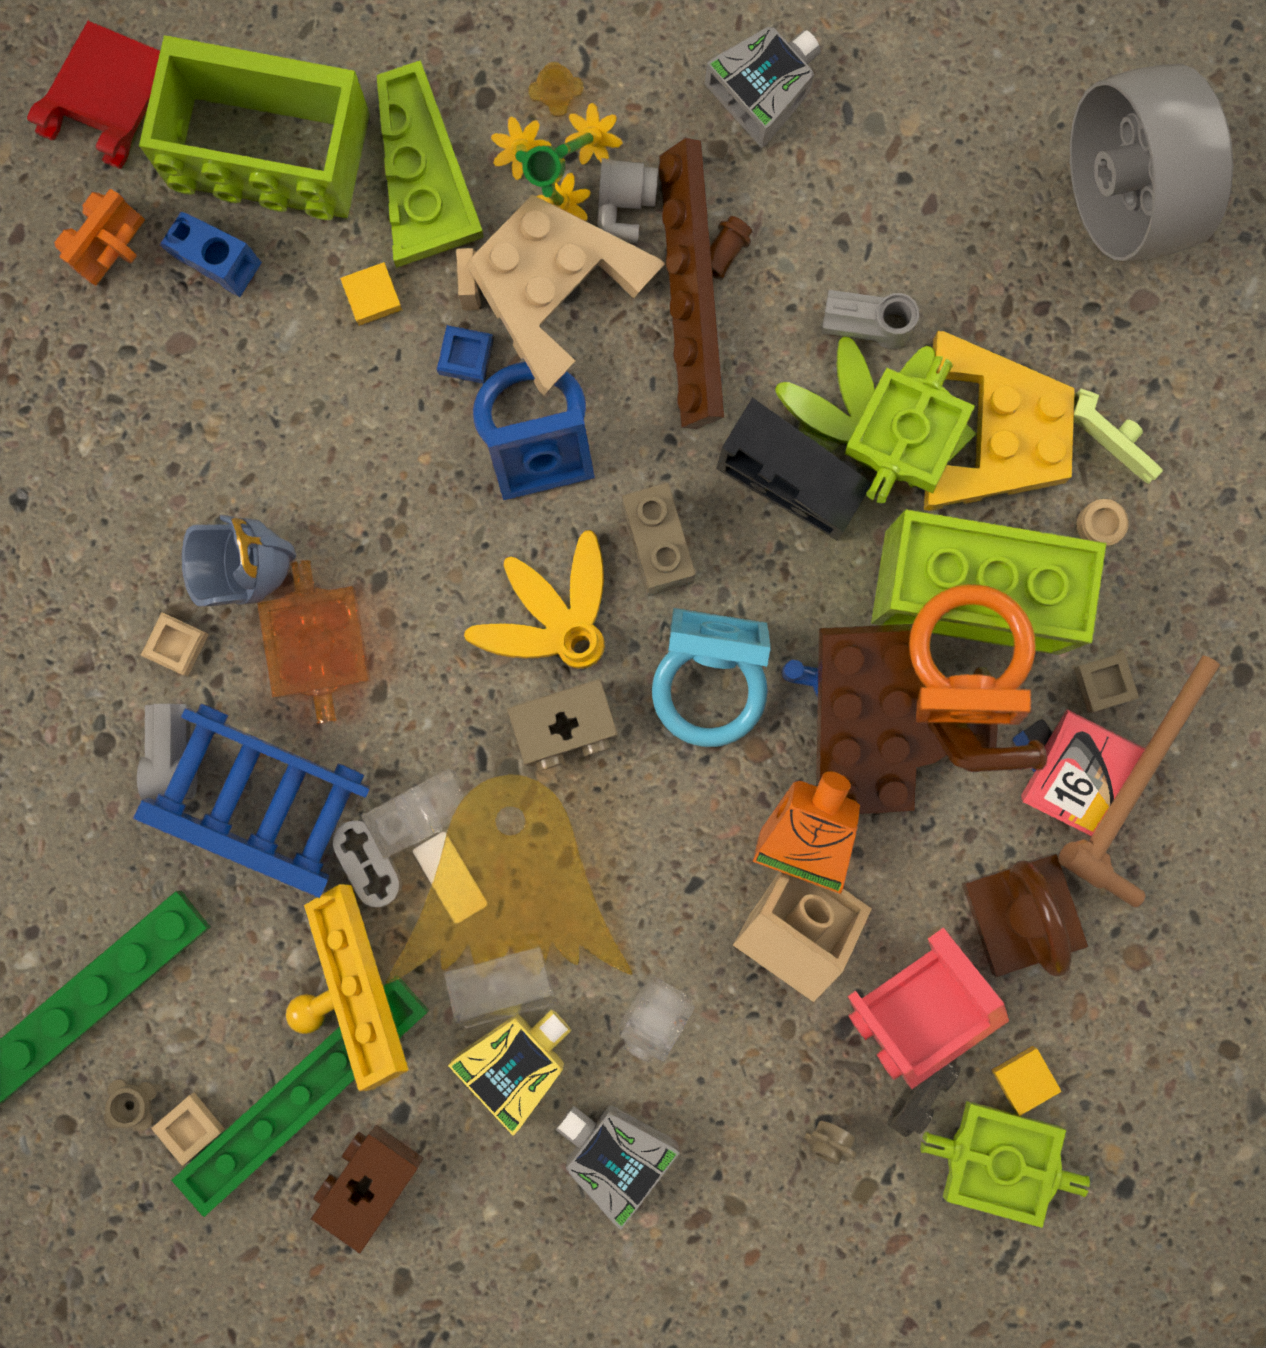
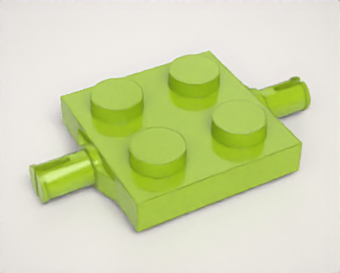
M934 357L924 379L908 377L886 367L845 450V455L870 465L877 471L866 493L871 500H874L880 486L883 485L876 502L885 503L895 480L906 481L930 493H934L975 405L952 396L942 387L949 371L953 367V364L948 359L945 360L940 372L937 374L943 357Z
M966 1101L960 1128L953 1139L934 1135L925 1131L922 1137L925 1142H921V1153H928L948 1159L949 1173L943 1193V1198L946 1202L1043 1228L1048 1204L1056 1194L1057 1189L1086 1197L1088 1190L1083 1186L1090 1187L1089 1176L1062 1170L1060 1154L1066 1130L1061 1126Z

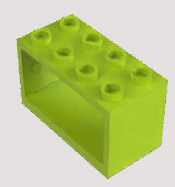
M164 35L139 147L164 180L167 187L176 192L192 195L198 190L213 193L216 198L230 203H240L241 199L259 202L261 206L278 212L287 211L288 207L304 210L309 216L320 220H332L333 216L348 219L370 112L354 70ZM195 99L332 124L333 130L324 171L185 145Z
M905 510L885 531L871 624H913L922 607L940 592L961 585H984L1007 594L1021 606L1034 630L1036 652L1061 655L1092 643L1106 543ZM963 605L950 610L939 619L932 631V634L1014 648L1013 634L1004 618L994 610L980 605Z

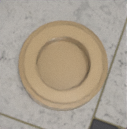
M1099 499L1090 503L1082 509L1077 518V531L1080 538L1106 543V548L1119 542L1125 536L1128 529V516L1120 504L1110 499Z

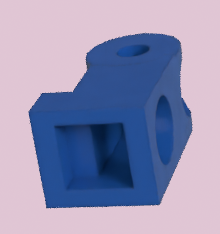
M184 212L179 213L160 243V246L170 255L221 284L225 290L238 297H241L262 263L247 243Z

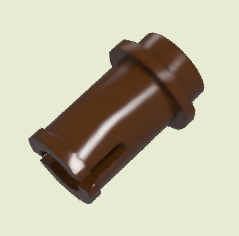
M729 216L727 221L719 223L718 229L720 232L710 245L712 276L718 280L724 279L725 273L743 247L748 248L751 244L749 237L753 233L752 229L748 224L735 216Z

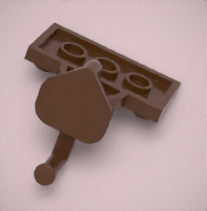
M913 624L819 628L816 786H818L825 772H836L843 775L851 784L846 797L860 804L859 814L914 811L916 767L936 763L945 756H948L955 766L963 768L968 772L1028 768L1039 771L1044 769L1047 764L1046 749L1038 740L1029 741L1024 746L997 747L998 724L916 722V707L920 689L927 687L917 676L910 658L909 639ZM977 667L973 675L993 677L986 667Z

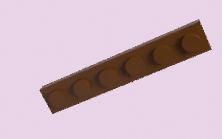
M684 138L659 156L658 172L663 196L662 220L666 233V267L669 272L670 314L673 319L675 343L673 356L677 368V404L680 409L681 428L698 429L724 418L702 145L701 140Z

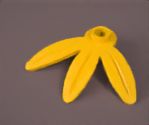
M591 530L584 531L579 537L570 576V609H567L558 593L534 569L515 557H507L503 565L513 590L526 609L546 629L519 624L474 625L465 630L464 638L466 641L487 652L511 658H543L559 654L566 665L576 669L588 668L597 663L605 649L604 637L601 631L593 625L599 612L603 594L604 565L595 532ZM586 640L590 642V646L585 652H574V647L579 641Z

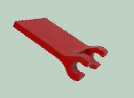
M87 21L49 91L42 99L33 104L29 110L27 120L37 125L35 129L37 135L52 141L56 139L60 132L63 116L103 131L96 143V149L105 153L102 159L104 163L121 169L127 161L135 131L148 108L160 50Z

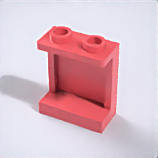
M944 928L928 938L932 949L930 952L865 997L861 998L856 991L848 996L855 1010L848 1015L853 1025L865 1041L872 1036L883 1049L876 1055L893 1080L902 1075L911 1089L1009 1022L1003 1001Z

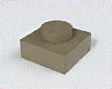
M1124 652L1074 667L1088 713L1139 698Z

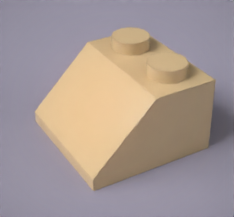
M779 871L748 916L733 946L814 1002L844 971L872 908L845 889L839 894Z

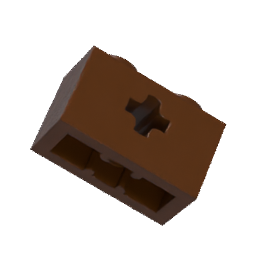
M378 1125L374 1126L367 1137L361 1132L356 1134L341 1156L349 1162L339 1178L330 1173L313 1197V1200L320 1204V1206L311 1217V1220L359 1254L424 1159V1157ZM364 1176H367L373 1182L363 1195L356 1188L359 1185V1181Z

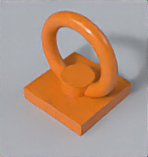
M961 585L940 592L922 607L914 620L909 639V652L913 668L921 682L927 687L920 689L916 707V722L1020 725L1030 713L1031 690L1017 689L1025 681L1032 668L1036 648L1035 635L1028 616L1010 596L995 588L984 585ZM980 605L994 610L1004 618L1013 634L1014 654L1010 665L1000 677L996 679L984 675H957L946 678L938 670L931 656L930 639L936 623L944 614L959 606Z

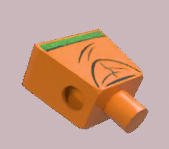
M825 772L818 786L803 781L793 782L761 828L753 862L841 894L854 845L860 804L846 797L851 787L849 780L839 773Z

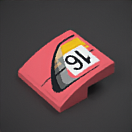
M1066 710L1044 746L1047 753L1045 768L1035 771L1021 794V798L1024 803L1092 836L1145 748Z

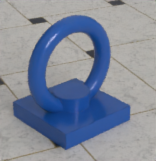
M520 362L499 370L478 391L473 406L474 425L479 436L488 445L503 500L595 478L584 423L586 412L585 395L578 381L569 372H566L554 385L562 391L566 398V412L500 428L495 426L492 419L493 404L500 393L509 386L518 382L535 379L527 363Z

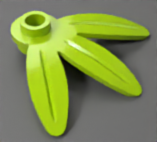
M842 337L838 342L837 376L840 392L850 417L824 398L793 383L781 382L776 386L775 391L788 411L806 427L831 440L848 444L875 388L865 359L858 346L850 337ZM931 346L922 347L911 357L899 373L908 377L924 379L935 357V350ZM858 461L861 465L867 468L874 469L872 466L867 465L861 461Z

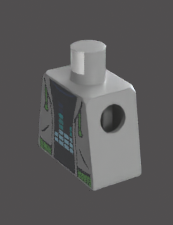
M766 27L712 58L707 63L704 85L755 142L763 148L808 96L814 73L807 64L821 53L819 43L806 30H803L788 43L775 28Z
M573 1105L555 1129L576 1146L567 1159V1171L620 1230H622L680 1153L678 1142L612 1105L606 1107L596 1122Z

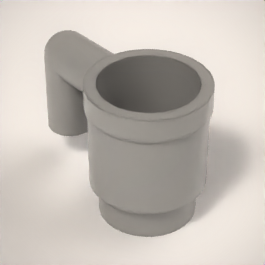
M602 158L597 227L628 243L638 244L639 225L616 223L617 207L640 209L641 206L655 207L658 168L644 167V163L615 161Z

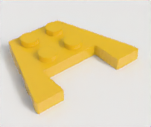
M937 331L933 338V349L935 350V357H943L937 374L940 372L945 360L948 359L953 364V367L946 379L979 384L975 468L947 465L934 493L925 490L924 510L933 511L942 509L945 505L960 502L967 504L981 501L984 497L1003 493L1011 495L1066 483L1072 477L1075 388L947 332Z

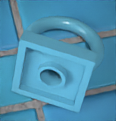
M673 609L669 652L658 665L652 682V699L655 711L663 725L673 735L692 745L718 747L739 740L754 728L761 718L767 702V681L761 666H767L771 648L768 624L709 613ZM693 659L701 665L720 669H731L737 665L743 672L748 684V699L741 714L732 722L716 728L699 727L681 717L672 701L671 686L676 672L683 664Z

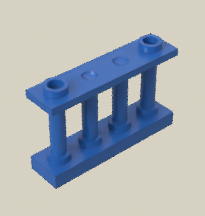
M201 703L198 711L185 708L181 718L197 724L164 795L158 794L156 800L149 797L141 800L133 819L320 898L329 878V874L321 871L324 864L320 860L351 792L366 798L370 787L361 783L365 775L339 763L334 771L227 725L225 722L229 715ZM217 733L243 745L211 814L205 813L203 819L200 820L184 813L186 804L182 802L214 734ZM263 753L288 764L257 833H251L247 840L230 832L233 825L229 823V820L260 754ZM307 772L332 783L333 787L302 854L296 853L294 859L275 852L278 847L275 839Z

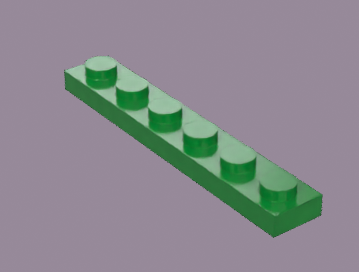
M181 890L175 891L0 1039V1105L211 928Z
M396 974L383 988L398 1037L400 1038L426 1015L429 1009ZM340 1026L171 1180L203 1217L211 1212L355 1080Z

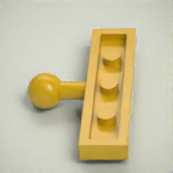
M338 884L323 893L320 898L317 897L304 905L329 990L317 997L310 994H302L295 997L286 1009V1021L295 1032L310 1034L318 1030L325 1020V1015L335 1009L358 1090L369 1091L406 1073L409 1069L352 885Z

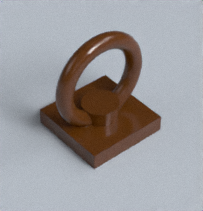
M1048 854L1030 861H1018L1012 867L962 882L993 976L999 977L1039 963L1047 973L1060 977L1065 975L1071 967V953L1088 947L1057 854Z

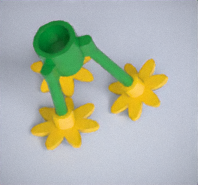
M590 103L587 108L586 119L575 113L569 115L571 124L579 132L566 137L565 144H561L557 148L552 147L549 141L534 140L539 130V121H532L522 132L519 122L515 117L510 116L508 119L509 135L503 133L491 135L492 141L505 149L495 157L494 165L503 166L512 162V174L516 180H519L524 173L526 179L531 184L542 188L543 195L536 197L587 221L588 215L577 204L584 202L590 197V190L579 189L573 191L575 185L573 173H568L565 176L560 187L557 182L563 177L566 169L564 158L572 152L581 148L579 161L582 165L591 159L593 153L602 163V158L609 159L606 147L616 148L623 144L618 136L607 133L615 125L617 116L611 114L599 121L597 105Z

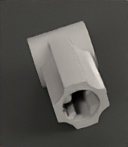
M828 290L822 334L872 340L879 343L882 347L899 349L905 346L912 338L919 319V308L915 300L903 293H892L886 297ZM896 314L905 319L907 326L901 329H894L889 327L883 318Z
M145 705V757L140 759L137 769V787L142 800L148 797L156 800L158 794L164 795L191 737V722L181 718L184 709L191 708V705ZM197 772L184 799H193L195 797L198 781Z

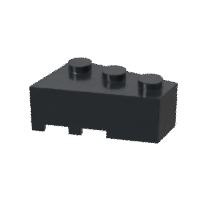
M753 397L722 446L716 467L720 472L835 540H838L845 531L872 482L865 478L866 474L861 468L851 462L838 459L819 443L807 437Z

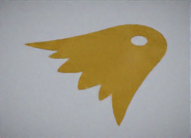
M503 775L481 782L459 803L448 827L435 877L420 917L404 950L393 966L386 984L408 974L429 959L439 949L441 950V969L445 970L461 956L467 945L470 947L475 968L481 978L487 977L496 969L507 954L509 947L512 948L518 960L529 972L535 976H540L546 964L552 942L559 952L574 965L579 964V945H582L608 965L632 975L633 973L626 959L616 945L599 911L583 868L571 822L561 801L549 788L537 780L521 775ZM505 807H516L524 814V827L515 835H505L496 827V816Z

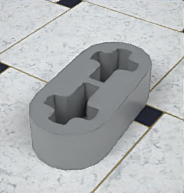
M349 821L341 825L333 836V848L358 897L363 903L371 907H382L391 904L402 891V879L377 830L365 821ZM352 829L356 834L366 833L369 840L363 844V849L369 858L365 862H363L356 850L347 851L344 844L350 840L348 832ZM370 865L373 866L379 877L388 875L391 879V884L386 887L388 896L382 898L379 893L370 894L368 892L367 886L373 882L367 870V867Z

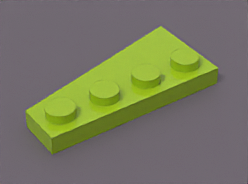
M421 60L376 75L381 130L384 141L385 174L389 195L388 206L392 228L393 260L396 268L484 238L482 227Z

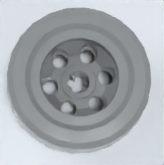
M1166 64L1129 70L1096 82L1085 91L1078 103L1070 137V169L1073 191L1083 224L1092 241L1103 254L1113 260L1133 261L1168 256L1208 240L1218 229L1226 212L1232 189L1234 164L1232 140L1227 118L1218 97L1207 80L1192 67L1184 64Z

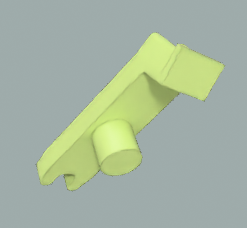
M1082 388L1075 393L1073 423L1081 426L1143 481L1149 484L1152 480H1156L1163 472V469L1134 444L1143 434L1142 428L1136 422L1127 419L1117 429L1095 410L1099 398L1098 394Z

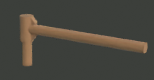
M1202 655L1089 842L1084 839L1070 842L1062 848L1058 860L1060 865L1096 888L1108 890L1132 907H1138L1143 903L1145 892L1114 872L1111 866L1110 855L1106 851L1218 670L1220 664Z

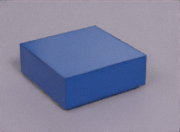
M447 325L437 366L438 374L484 384L494 341L493 334Z

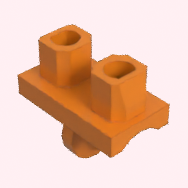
M109 189L105 195L92 192L83 204L82 213L87 217V220L78 232L72 228L64 229L54 242L55 247L61 252L59 257L94 286L99 283L118 257L132 264L137 255L127 245L145 221L138 212L128 205L119 193L112 189Z

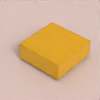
M385 262L340 278L358 326L402 310Z
M1034 1046L991 1070L1013 1110L1019 1116L1062 1092L1040 1052Z

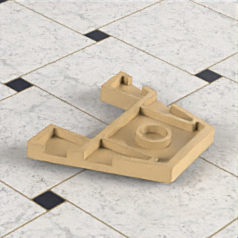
M531 195L470 258L467 267L497 319L501 318L514 341L513 347L520 359L525 360L535 377L534 383L536 387L545 395L576 360L543 331L540 325L597 265L635 298L661 270L665 263L632 244Z

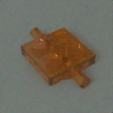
M302 560L301 564L296 561L291 563L296 591L287 594L281 599L257 603L272 697L276 699L300 694L311 696L314 701L316 724L332 723L337 721L332 693L339 691L345 686L371 682L356 589L353 586L332 590L315 588L311 561Z

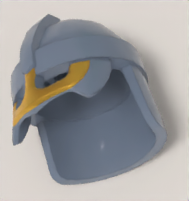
M220 515V519L228 524L190 526L186 530L183 540L182 572L188 595L197 606L212 607L235 603H258L280 587L287 576L289 562L296 558L295 549L291 543L281 539L276 533L256 519Z

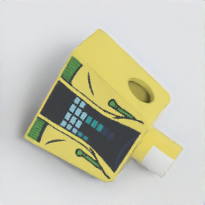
M552 1009L533 1027L517 1013L460 1051L448 1066L502 1125L514 1135L563 1070L564 1062L552 1049L571 1032V1029Z

